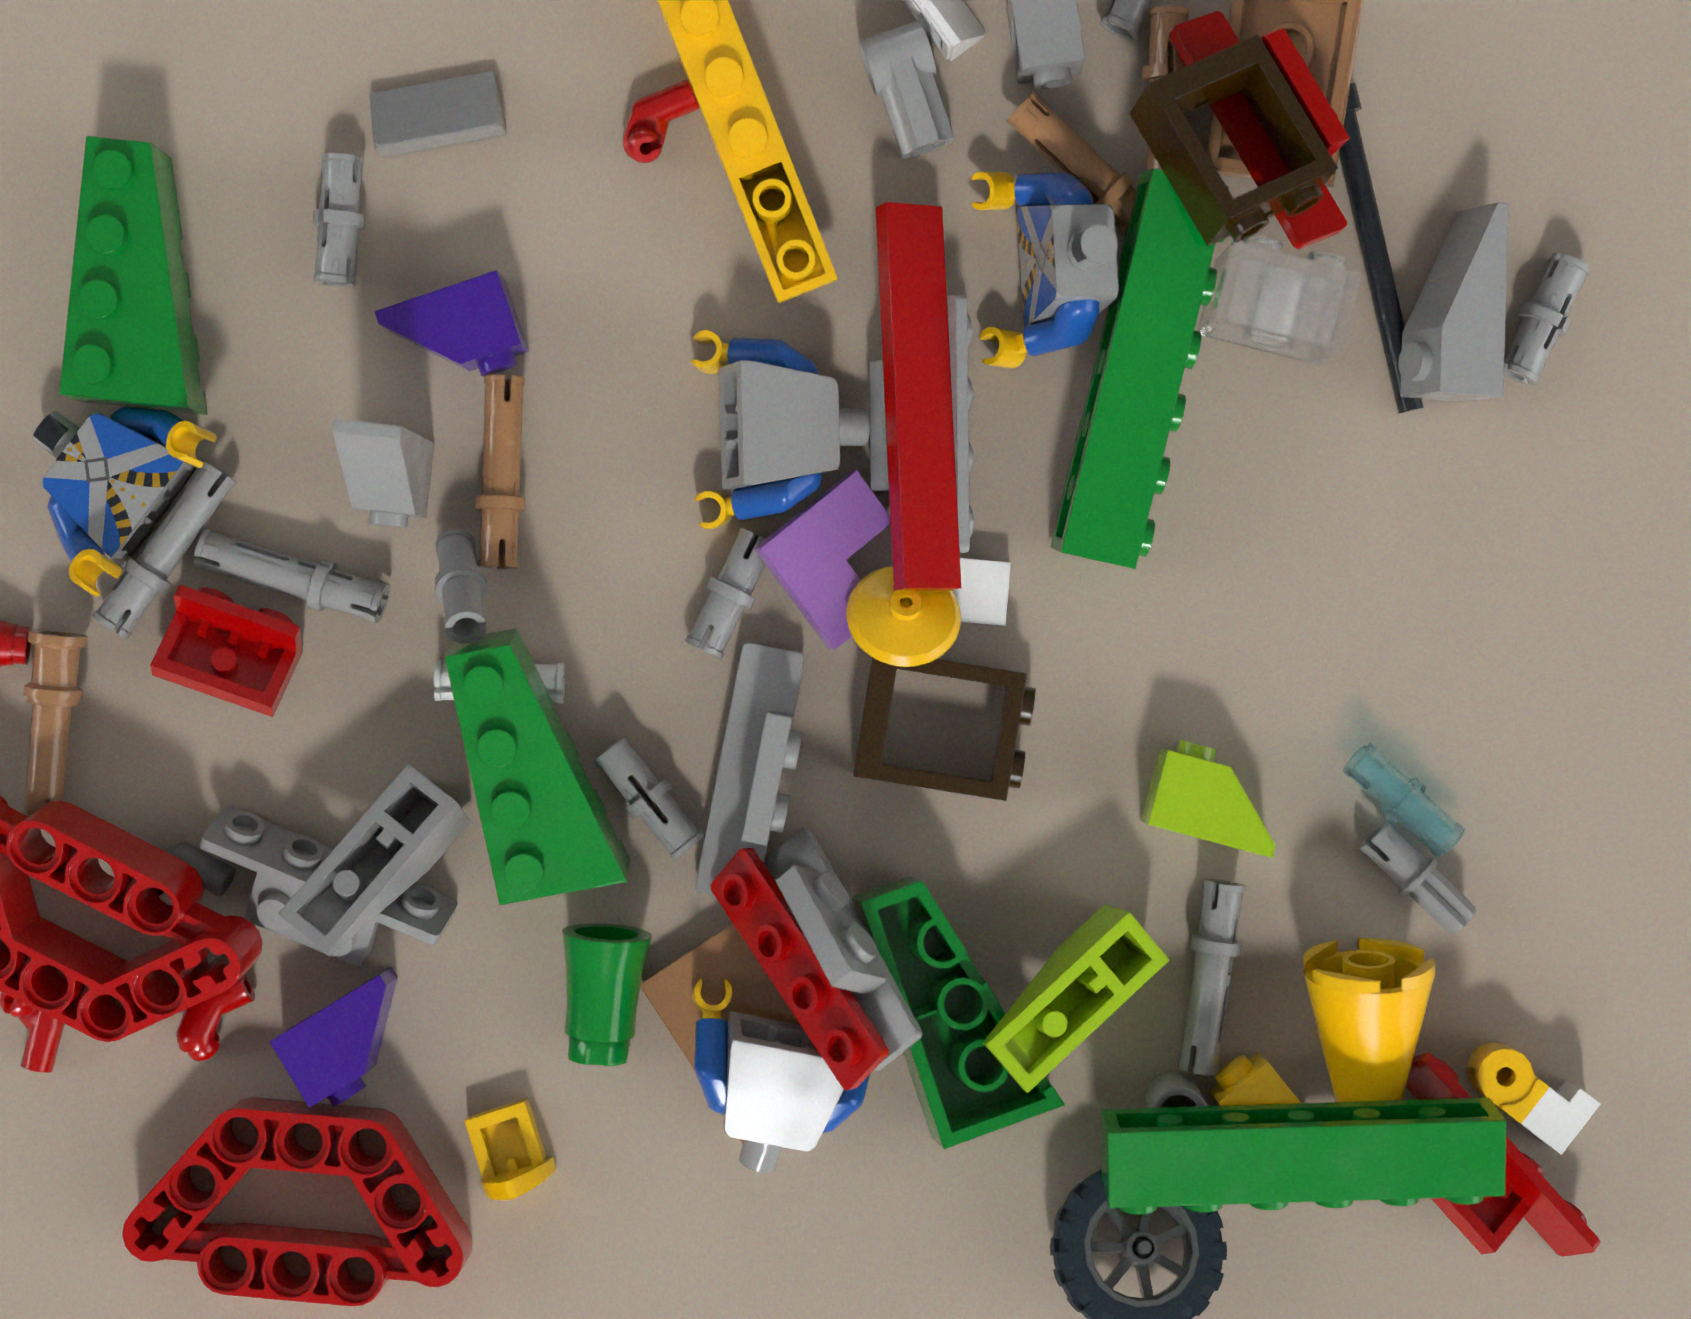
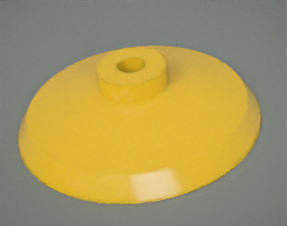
M887 566L871 572L855 586L847 602L846 619L853 639L868 655L889 665L912 667L934 661L948 651L955 642L960 630L961 611L953 591H894L893 566Z

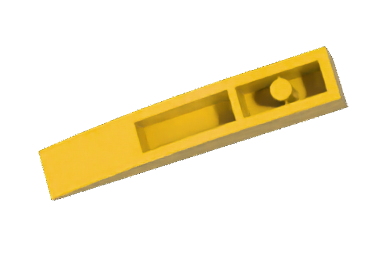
M656 0L778 304L837 281L838 277L729 1Z

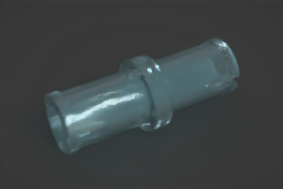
M1371 742L1367 746L1361 747L1346 763L1343 773L1347 777H1351L1383 806L1381 814L1391 823L1399 821L1426 845L1435 857L1438 858L1440 855H1445L1461 839L1465 828L1460 823H1456L1425 794L1427 787L1416 777L1408 779L1379 753Z

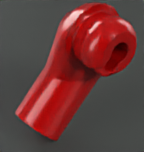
M687 79L640 98L633 104L623 133V147L627 155L638 163H651L659 157L670 121L699 109Z
M2 992L0 1003L4 1013H10L13 1017H18L29 1031L21 1067L34 1072H52L64 1023Z

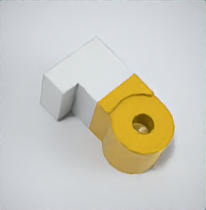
M1489 1042L1480 1045L1472 1052L1467 1062V1075L1470 1084L1485 1098L1490 1097L1498 1108L1561 1155L1600 1106L1598 1101L1567 1080L1564 1081L1557 1092L1534 1075L1531 1063L1523 1054L1503 1043Z

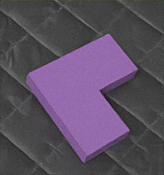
M857 470L849 471L754 548L827 648L836 650L852 637L847 624L846 608L851 592L861 581L847 562V559L891 524L890 515Z

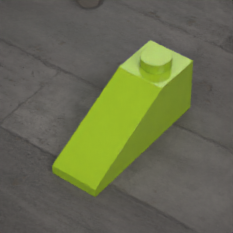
M1104 904L1055 950L983 1043L1019 1086L1028 1093L1157 973L1169 959L1130 912Z

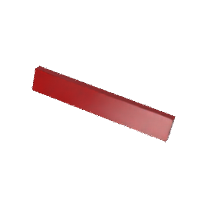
M884 202L875 207L894 591H952L961 589L943 208L942 206Z

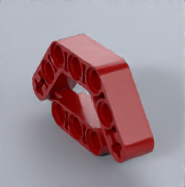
M0 795V939L9 949L7 951L0 945L1 992L98 1041L112 1042L127 1037L230 989L258 960L262 953L263 941L259 930L249 920L241 916H223L199 904L204 891L202 878L197 870L186 861L72 803L62 800L50 801L27 816L9 807L7 801ZM41 829L52 836L56 847L46 842L42 836ZM98 858L110 865L114 876L107 874L102 869ZM29 876L141 933L151 936L164 935L172 940L126 961L40 917ZM156 888L168 894L173 906L164 903L159 898ZM210 952L214 955H221L210 964L208 963L206 956ZM54 967L63 972L67 981L57 975ZM162 971L170 973L177 980L178 986L168 982ZM110 996H113L116 999H118L124 1006L125 1010H122L121 1008L117 1007L111 1000Z
M258 1097L242 1099L216 1117L129 1214L124 1222L122 1233L125 1247L131 1255L141 1261L156 1262L168 1259L197 1262L200 1279L207 1288L215 1293L342 1306H361L374 1300L389 1279L418 1282L427 1287L447 1285L459 1275L472 1251V1237L468 1227L403 1122L394 1113L381 1108L347 1105L333 1107L331 1104L317 1103L309 1108L307 1103L303 1101ZM235 1117L247 1118L253 1122L258 1132L256 1145H245L238 1141L232 1129ZM297 1123H308L319 1130L323 1143L321 1150L310 1151L298 1143L295 1134ZM362 1129L378 1131L384 1137L387 1144L386 1154L380 1157L366 1154L358 1142L359 1131ZM192 1165L204 1166L210 1170L215 1180L214 1192H203L195 1187L190 1177ZM252 1168L349 1176L388 1239L364 1233L253 1223L221 1225L203 1222ZM398 1183L412 1186L419 1194L420 1208L415 1210L400 1208L394 1202L391 1195L392 1186ZM174 1205L181 1212L164 1228L161 1236L156 1234L152 1227L156 1224L157 1217ZM428 1215L434 1218L428 1228L424 1224L417 1233L413 1232V1229L417 1228ZM431 1244L436 1247L447 1244L452 1252L447 1259L443 1255L432 1258L427 1250ZM222 1246H234L243 1252L247 1262L246 1271H235L225 1265L221 1255ZM295 1251L303 1254L310 1263V1276L300 1277L292 1274L284 1262L285 1252ZM360 1257L370 1262L375 1271V1280L364 1283L354 1279L347 1268L348 1258Z

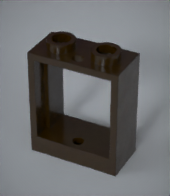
M1255 35L1149 82L1129 113L1207 247L1229 236L1232 237L1235 243L1244 241L1265 228L1269 223L1268 218L1283 211H1286L1289 217H1294L1307 211L1322 200L1324 195L1321 192V188L1338 169L1259 35ZM1242 91L1290 173L1233 198L1185 116Z
M872 657L853 776L1007 801L1009 787L1019 789L1021 786L1026 752L1016 750L1015 745L1019 724L1030 726L1036 688L1025 686L1027 673L940 659L919 666L900 667L883 663ZM897 669L1006 686L991 781L882 763Z

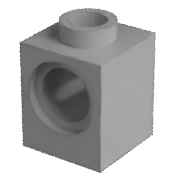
M1008 0L1006 11L1018 84L1034 81L1035 89H1052L1070 84L1072 82V75L1080 74L1086 61L1077 0Z

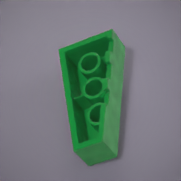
M86 136L59 394L87 403L208 415L205 393L201 391L197 364V362H200L197 336L193 335L188 298H191L188 273L184 271L180 240L183 237L172 159L150 142Z
M517 628L487 633L478 641L469 644H460L452 641L445 655V661L499 905L627 882L630 857L621 839L618 840L607 817V810L597 790L593 789L581 765L578 751L569 733L566 734L552 706L553 701Z

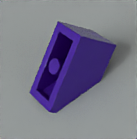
M497 270L374 311L378 324L389 332L468 371L479 369L481 376L497 374L511 369L517 365L515 356L529 352L508 286Z
M392 967L269 1041L309 1108L326 1097L331 1105L335 1107L366 1087L361 1076L377 1064L398 978Z

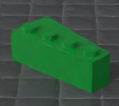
M910 876L851 897L854 908L869 935L876 943L882 959L922 1030L921 1038L906 1049L903 1054L932 1139L943 1149H947L1065 1106L1057 1091L1046 1077L1028 1093L1025 1092L984 1045V1040L1003 1018L1005 1012L989 984L984 981L967 954V950L922 880Z

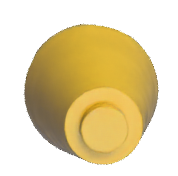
M1358 938V950L1338 951V940L1324 942L1311 947L1303 956V972L1335 1102L1402 1100L1435 976V961L1433 957L1425 962V950L1406 942L1381 938Z

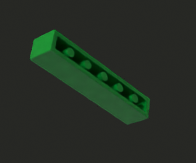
M1153 168L1140 173L1117 268L1119 290L1117 298L1108 306L1050 546L1061 553L1136 569L1138 557H1146L1152 545L1155 521L1148 519L1154 494L1161 495L1163 493L1169 476L1170 458L1163 455L1169 431L1177 432L1185 411L1186 396L1179 394L1185 368H1193L1200 350L1201 332L1194 330L1200 305L1207 306L1209 304L1217 280V269L1210 267L1215 243L1207 247L1163 170Z
M1490 1097L1101 1109L1102 1185L1108 1207L1119 1208L1121 1211L1129 1214H1148L1156 1211L1158 1207L1184 1206L1195 1212H1214L1220 1210L1223 1205L1250 1204L1252 1207L1260 1210H1279L1285 1208L1288 1203L1315 1202L1317 1205L1326 1208H1345L1352 1205L1353 1201L1380 1200L1392 1206H1410L1416 1204L1419 1199L1445 1198L1457 1204H1476L1483 1201L1484 1197L1505 1196L1506 1120Z

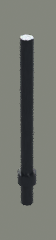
M1351 83L1343 126L1350 138L1340 147L1339 157L1398 414L1424 407L1420 398L1400 397L1401 374L1399 371V356L1402 350V333L1405 324L1356 114L1357 111L1362 109L1356 83Z

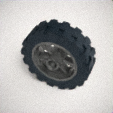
M1102 1169L1098 1170L1071 1190L1065 1203L1056 1214L1054 1235L1050 1240V1255H1053L1055 1279L1058 1285L1062 1286L1068 1297L1066 1299L1077 1312H1081L1087 1319H1192L1194 1316H1199L1210 1304L1209 1299L1214 1291H1218L1224 1276L1221 1270L1223 1260L1227 1259V1244L1222 1242L1220 1229L1224 1227L1218 1211L1195 1212L1184 1206L1160 1207L1170 1215L1177 1226L1154 1236L1148 1232L1152 1213L1140 1214L1136 1232L1133 1233L1117 1209L1108 1207L1102 1185ZM1104 1213L1122 1236L1119 1242L1092 1241L1096 1225ZM1182 1235L1184 1249L1181 1266L1159 1254L1160 1244ZM1092 1252L1118 1253L1121 1260L1104 1281L1095 1268ZM1150 1262L1177 1276L1165 1290L1156 1295H1153L1147 1265ZM1131 1266L1136 1268L1142 1298L1129 1297L1113 1289Z

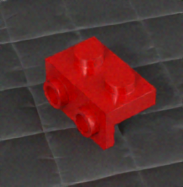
M179 585L173 596L176 612L150 664L152 676L274 717L303 653L300 627L294 624L287 615L277 610L260 608L256 611L234 603L228 595L214 588L200 587L198 590Z

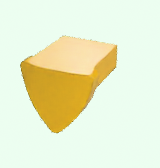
M528 1097L470 1115L464 1120L482 1176L479 1181L486 1197L494 1200L517 1198L540 1185L557 1169L553 1156H546Z

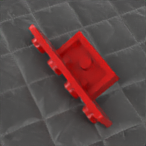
M1220 11L1177 24L1169 33L1172 44L1186 66L1240 43L1225 16ZM1282 28L1265 34L1261 38L1262 42L1332 156L1350 138L1285 29ZM1242 91L1209 105L1257 187L1290 173ZM1326 185L1321 188V192L1324 195L1322 200L1307 211L1294 217H1289L1286 211L1275 215L1295 249H1302L1339 234L1347 226L1346 218Z
M752 847L739 849L712 881L710 889L844 1090L857 1088L887 1057L889 1048L850 990L831 986L778 884Z
M1429 1052L1413 1057L1406 1088L1417 1100L1472 1098L1458 1083L1457 1074L1447 1063ZM1507 1136L1505 1196L1484 1197L1483 1201L1476 1204H1457L1445 1198H1431L1481 1255L1495 1253L1523 1217L1553 1251L1561 1257L1593 1253L1601 1243L1597 1235L1587 1226V1219L1581 1210L1574 1204L1564 1200L1544 1178L1541 1166L1533 1158L1522 1153Z

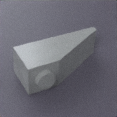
M1497 202L1457 213L1402 333V350L1399 356V371L1401 374L1400 397L1457 402L1503 397L1509 203Z
M334 419L332 433L351 508L370 512L369 524L407 528L409 516L426 518L434 443L403 426Z
M408 764L287 902L278 915L325 954L331 956L426 874L471 821L454 799Z

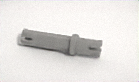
M203 458L200 460L204 462L203 466L196 468L135 557L130 555L126 557L121 565L125 572L100 608L92 615L95 620L111 631L115 628L117 630L116 633L124 638H129L132 629L157 593L165 594L172 584L168 577L230 488L234 487L237 482Z
M210 529L203 531L194 552V556H197L193 561L195 568L223 574L239 581L294 596L295 598L307 601V607L318 611H323L327 607L378 623L388 603L389 596L386 595L390 592L389 584L370 579L367 580L338 570L337 563L323 559L320 561V564L305 561L253 543L230 538V536Z
M1204 879L1203 886H1205L1199 932L1191 936L1190 948L1195 950L1196 953L1181 1060H1179L1178 1068L1187 1072L1192 1067L1193 1073L1201 1075H1218L1220 1072L1219 1061L1234 957L1241 956L1243 944L1237 940L1243 892H1245L1246 885L1237 882L1231 885V881Z

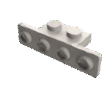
M965 295L947 296L959 548L960 553H967L970 548V537L974 529V514L969 505V473L973 466L974 455L969 442L968 410L973 399L972 383L968 378V345L972 337V322L967 314V297ZM883 360L870 362L871 490L889 491Z
M745 643L742 646L695 885L696 890L700 893L714 895L710 889L712 881L739 849L752 847L765 865L771 831L779 833L784 831L791 795L779 793L783 768L796 770L803 732L791 730L805 661L802 653L753 643Z
M225 806L202 835L200 848L257 872L244 918L257 926L324 953L279 916L278 913L334 849L319 843L314 838L297 834L261 819L254 813L242 811L232 806ZM414 883L331 956L361 969L371 953L380 924L430 945H435L454 916L458 902L429 886Z
M801 828L766 858L765 866L778 884L831 986L850 990L888 1046L889 1054L874 1069V1071H880L919 1040L922 1036V1030L812 831Z

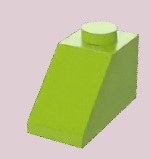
M1179 740L1176 752L1160 748L1141 817L1142 822L1158 828L1273 858L1276 848L1274 841L1232 768L1214 762L1216 749Z

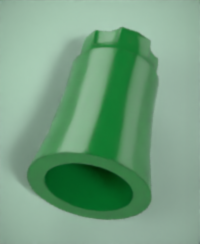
M589 923L564 927L562 935L566 961L567 1005L565 1033L569 1036L568 1059L583 1065L617 1066L627 1063L630 1039L635 1037L641 979L652 935L643 929L616 924Z

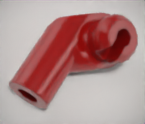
M245 974L227 991L184 1011L176 1031V1038L180 1050L187 1052L191 1059L205 1061L212 1058L220 1048V1038L216 1030L221 1016L255 1000L253 987Z

